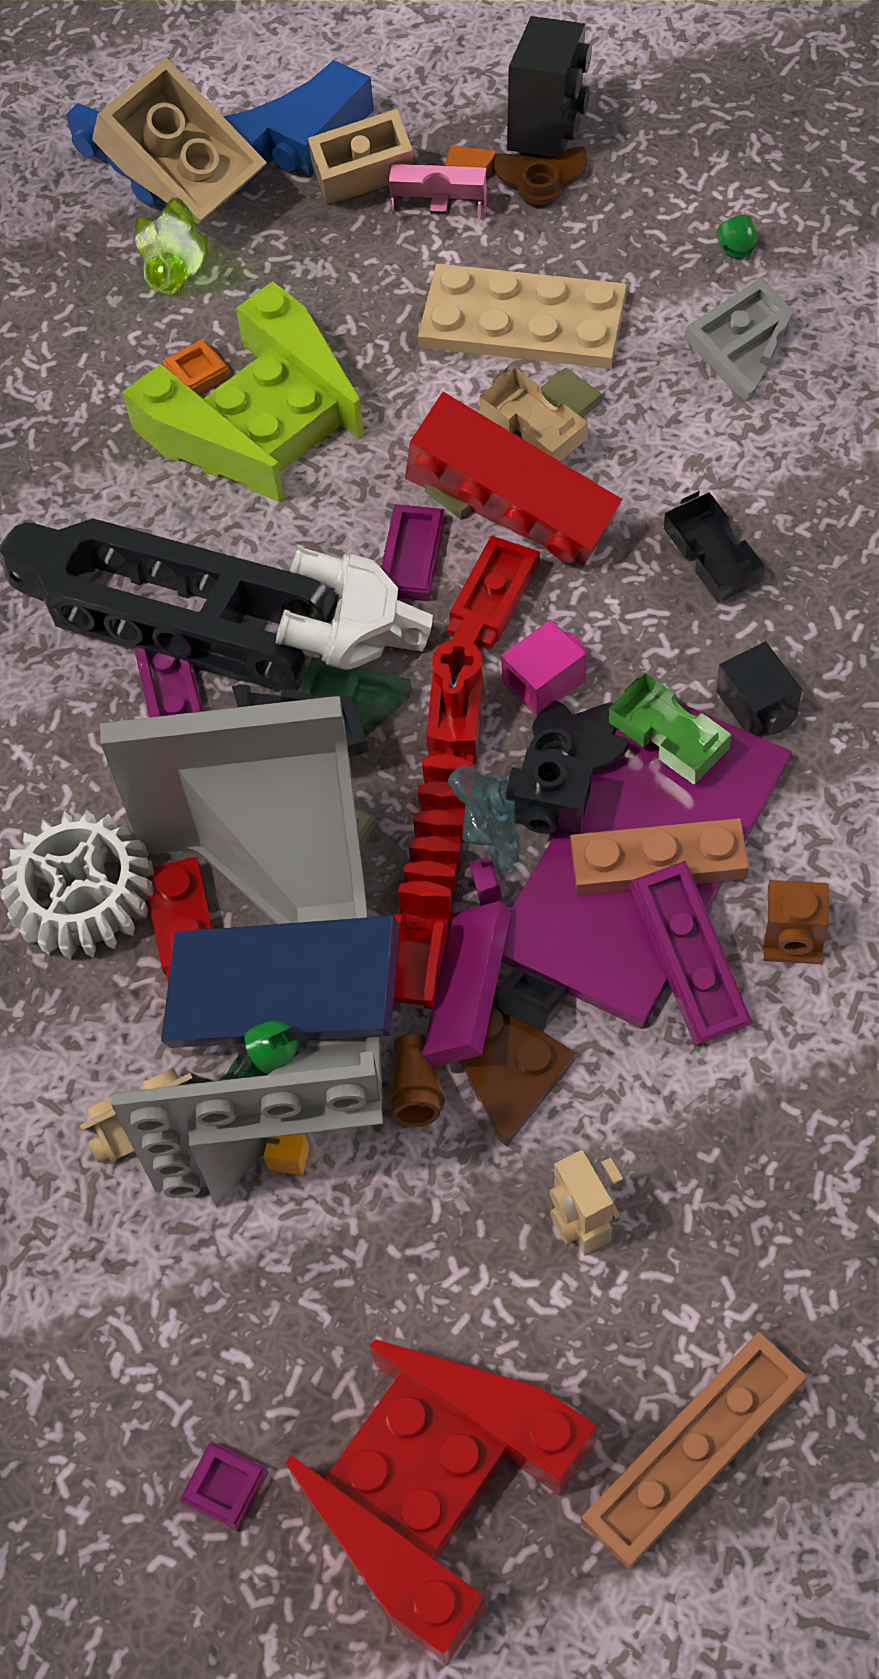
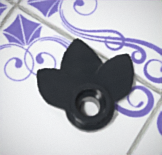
M554 700L534 720L532 726L534 738L529 748L541 751L557 749L566 752L571 757L594 761L593 772L616 763L625 755L630 745L627 739L614 735L617 728L609 723V708L614 703L608 702L572 715L563 703Z

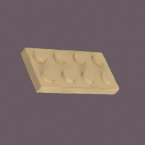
M436 263L418 333V346L428 349L612 369L625 304L627 284Z

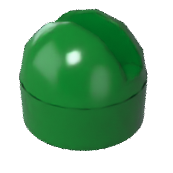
M739 215L723 222L716 231L721 248L730 257L735 259L745 258L751 255L756 247L758 235L753 219L750 216Z
M268 1020L246 1031V1049L253 1063L262 1072L269 1074L276 1068L288 1064L295 1056L298 1039L289 1041L285 1034L286 1031L292 1028L289 1024L278 1020Z

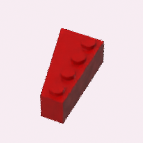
M443 391L410 440L405 473L406 480L425 488L424 484L426 483L470 505L473 512L510 529L516 534L545 546L553 556L566 563L576 561L585 566L614 520L623 500Z

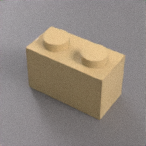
M398 108L308 138L312 165L326 204L388 186L392 164L414 165L413 149Z

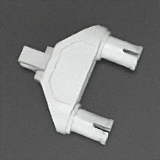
M297 545L290 572L313 578L328 588L333 589V595L337 596L334 619L330 624L284 610L277 632L276 644H284L322 655L321 660L326 662V665L343 670L357 668L381 657L384 646L423 651L430 636L433 615L398 601V587L373 560L351 553L349 555L344 554L342 559Z

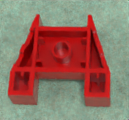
M374 1339L369 1346L374 1364L395 1379V1381L325 1478H322L292 1455L289 1456L285 1464L301 1491L322 1519L392 1624L448 1665L486 1607L483 1595L438 1563V1558L506 1459L561 1496L595 1445L597 1425L542 1387Z

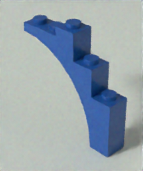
M333 60L312 79L284 96L248 111L223 116L267 162L266 166L236 193L241 194L272 160L286 171L295 170L310 178L315 171L312 165L308 138L366 119L374 110L371 77ZM77 103L66 114L72 135V143L83 156L88 158L95 156L109 163L119 174L126 175L92 140L97 115L100 111ZM130 178L132 191L141 202L147 205L154 203L168 211L173 208Z

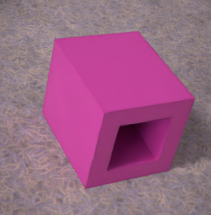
M550 619L501 655L502 683L537 716L554 700L560 701L586 681V649L576 635L571 632L565 634Z

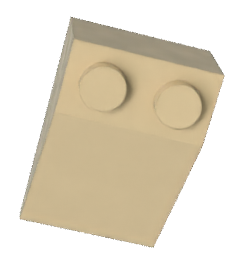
M167 57L161 60L97 115L92 140L128 177L197 224L204 221L267 164Z

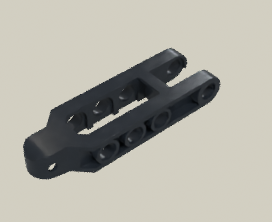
M94 518L59 530L24 522L16 525L0 544V558L6 580L16 590L44 601L55 627L132 649L136 647L145 649L146 653L153 655L163 654L173 657L178 662L184 660L195 667L272 689H289L295 684L305 664L304 653L301 649L276 644V633L240 624L244 615L280 624L284 610H289L294 614L327 622L335 606L332 592L327 586L313 578ZM96 569L128 577L133 584L141 586L142 582L178 591V596L188 599L189 595H193L207 600L200 612L71 577L68 574L78 576L89 571L94 573ZM13 572L18 573L22 579L17 578Z

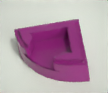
M485 857L469 861V868L480 906L497 901L503 903L500 885L495 868L492 865V860Z

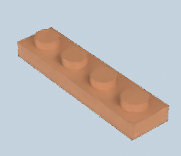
M758 1332L583 1514L581 1523L630 1570L801 1388L807 1376L767 1338Z

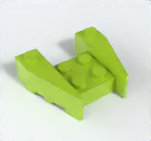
M272 281L236 308L243 346L253 353L257 359L202 399L162 364H159L122 393L132 429L161 454L178 462L182 459L200 466L203 472L218 478L222 475L246 485L250 491L280 502L285 498L280 474L283 469L340 425L358 440L365 435L360 399L306 307Z

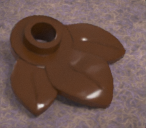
M583 146L565 150L562 158L520 152L519 155L497 153L494 159V169L498 178L516 187L520 198L533 205H546L556 201L562 195L564 186L579 180L585 173L587 166V153Z

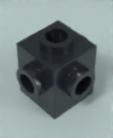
M527 748L522 769L512 767L507 786L506 800L515 802L514 823L524 825L529 830L541 834L553 832L569 835L581 834L592 789L594 761L571 757L566 752L557 749L541 751Z

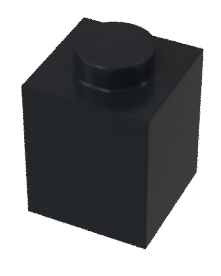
M766 641L719 664L716 692L744 731L756 736L765 732L775 735L787 729L794 722L798 715L802 688Z

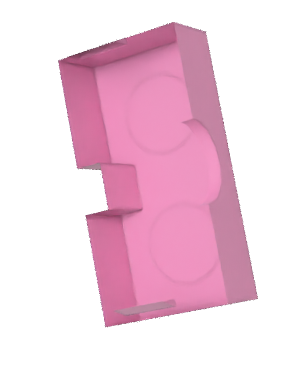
M409 164L391 165L389 188L393 216L395 214V196L432 198L430 213L431 211H446V216L449 199L484 200L486 214V168ZM478 202L477 208L478 221L481 217V202Z

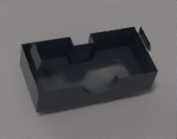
M700 491L681 499L680 506L665 512L664 530L685 559L693 555L696 556L695 573L717 603L763 582L765 565L746 540L739 542L736 539L729 524V517L712 494L708 492L699 497Z

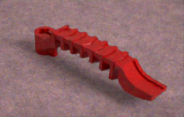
M461 639L450 640L441 644L435 650L432 657V679L426 732L428 757H424L422 762L424 784H420L418 788L420 812L414 813L415 838L410 839L409 842L410 863L404 866L405 883L399 884L398 889L400 913H394L393 915L400 923L394 1002L424 1005V1008L427 1009L434 1008L441 962L449 937L448 927H451L453 919L452 902L457 896L456 877L457 871L461 870L462 864L461 846L462 843H465V820L470 812L469 793L470 789L474 787L473 766L478 760L480 716L484 698L481 652L473 643Z

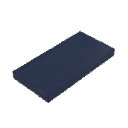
M392 915L177 931L174 936L161 1041L169 1048L245 1044L246 1031L268 1020H278L289 1024L292 1028L285 1032L289 1041L295 1039L304 1041L391 1036L400 923Z

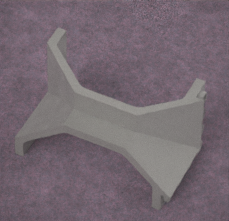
M340 696L100 723L101 747L136 840L140 839L145 844L149 855L177 851H190L200 855L275 924L368 917L346 729ZM380 1036L300 1041L301 1052L295 1055L288 1064L276 1068L266 1076L111 1093V1106L155 1192L163 1191L168 1197L185 1198L198 1194L200 1187L207 1186L217 1208L265 1151L266 1143H272L273 1140L268 1137L383 1124Z

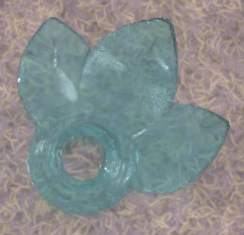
M469 766L457 768L448 778V784L458 798L466 805L463 840L471 844L489 845L490 856L498 873L505 872L512 867L517 855V841L513 828L515 802L506 800L508 781L504 780L497 773L491 772L482 775Z

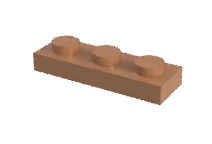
M740 818L570 835L577 896L631 890L629 883L633 879L685 860L695 884L748 878L749 865Z

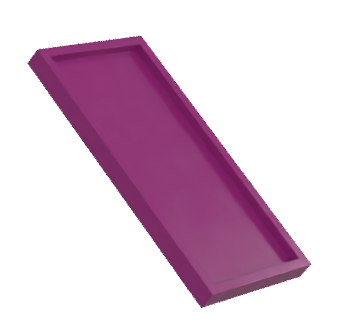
M679 703L685 711L692 715L698 716L702 713ZM703 713L732 735L730 749L694 785L659 760V746L650 741L643 748L617 729L614 735L627 739L630 745L629 749L616 763L605 769L593 772L592 789L581 834L740 818L744 842H746L790 762L792 751ZM556 832L510 909L511 916L501 962L513 968L522 966L561 984L570 990V995L643 1029L665 990L668 979L633 893L629 890L577 896L570 835ZM724 881L696 884L706 911L710 908Z

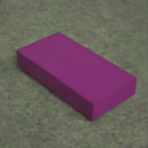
M394 504L381 569L398 587L397 598L429 602L446 518L445 509Z

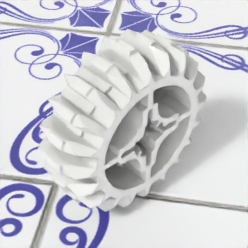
M86 810L80 821L74 822L72 816L64 811L61 820L62 824L52 827V824L42 819L41 830L43 833L36 837L24 832L23 843L26 849H10L9 859L13 866L2 869V879L6 887L1 890V896L5 906L8 908L9 912L7 915L12 925L20 929L24 940L30 944L38 942L41 950L48 955L59 946L63 956H66L68 959H71L74 955L77 945H82L86 955L93 958L96 951L95 943L104 940L108 947L115 950L117 941L114 933L118 930L124 934L134 936L135 926L130 917L147 919L148 908L145 901H148V896L154 894V886L152 881L145 877L153 875L154 868L152 862L147 859L149 854L145 844L140 839L136 840L133 830L127 824L118 827L115 819L111 818L109 814L97 823L95 816L88 810ZM107 858L114 860L121 866L117 885L110 883L106 875H104L106 871L103 865ZM40 882L48 884L52 891L50 894L52 903L48 910L36 903Z

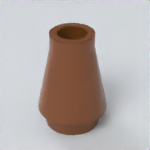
M406 1034L395 1040L394 1058L385 1101L387 1109L392 1112L393 1120L400 1125L408 1127H419L433 1123L439 1118L440 1108L445 1103V1097L435 1066L433 1067L422 1056L426 1037L419 1034Z

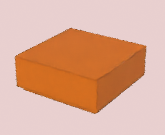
M204 338L162 361L166 369L197 395L231 378L229 367Z

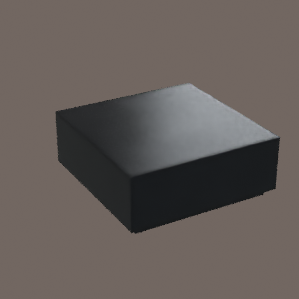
M517 966L496 989L492 1007L544 1031L562 1010L570 990L522 966Z

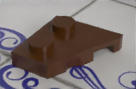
M492 1007L482 1055L459 1060L458 1063L464 1069L473 1092L492 1122L499 1141L508 1146L573 1064L575 1053L544 1031Z

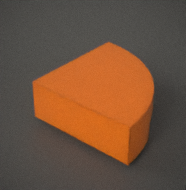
M451 145L445 166L486 168L487 177L494 169L496 151Z

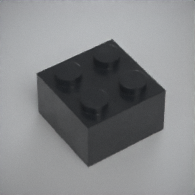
M530 16L509 64L507 151L562 158L568 140L575 141L579 128L580 114H586L590 93L589 86L583 85V73H587L589 70L592 54V45L585 43L586 23Z

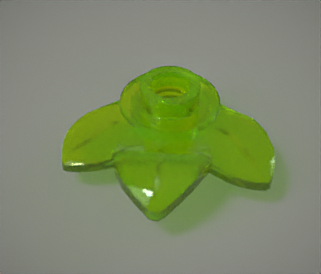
M177 197L172 198L168 202L157 223L150 218L139 216L136 219L135 226L136 248L145 260L143 265L144 279L152 290L161 291L167 296L181 292L185 287L187 277L196 275L205 265L209 250L208 236L202 232H194L195 224L192 213L187 205Z

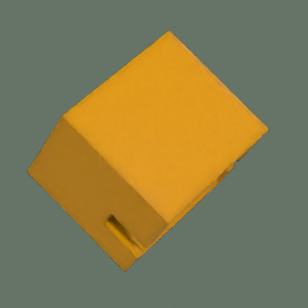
M291 1134L268 1137L273 1140L274 1144L266 1143L263 1158L267 1169L303 1176L309 1152L306 1135Z

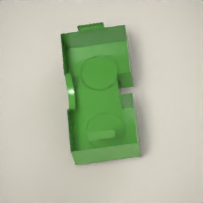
M644 673L640 678L638 676L624 690L623 695L609 708V723L643 748L650 741L659 746V760L694 785L730 749L731 733L703 713L695 716L685 711L677 702L675 693L647 673Z

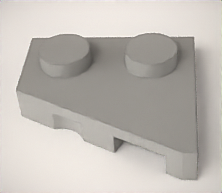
M761 277L688 325L684 338L723 381L747 402L753 397L790 323L794 311Z

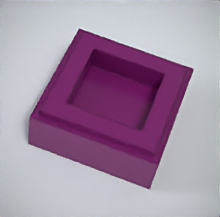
M210 1441L179 1500L182 1504L239 1532L269 1472L267 1468Z

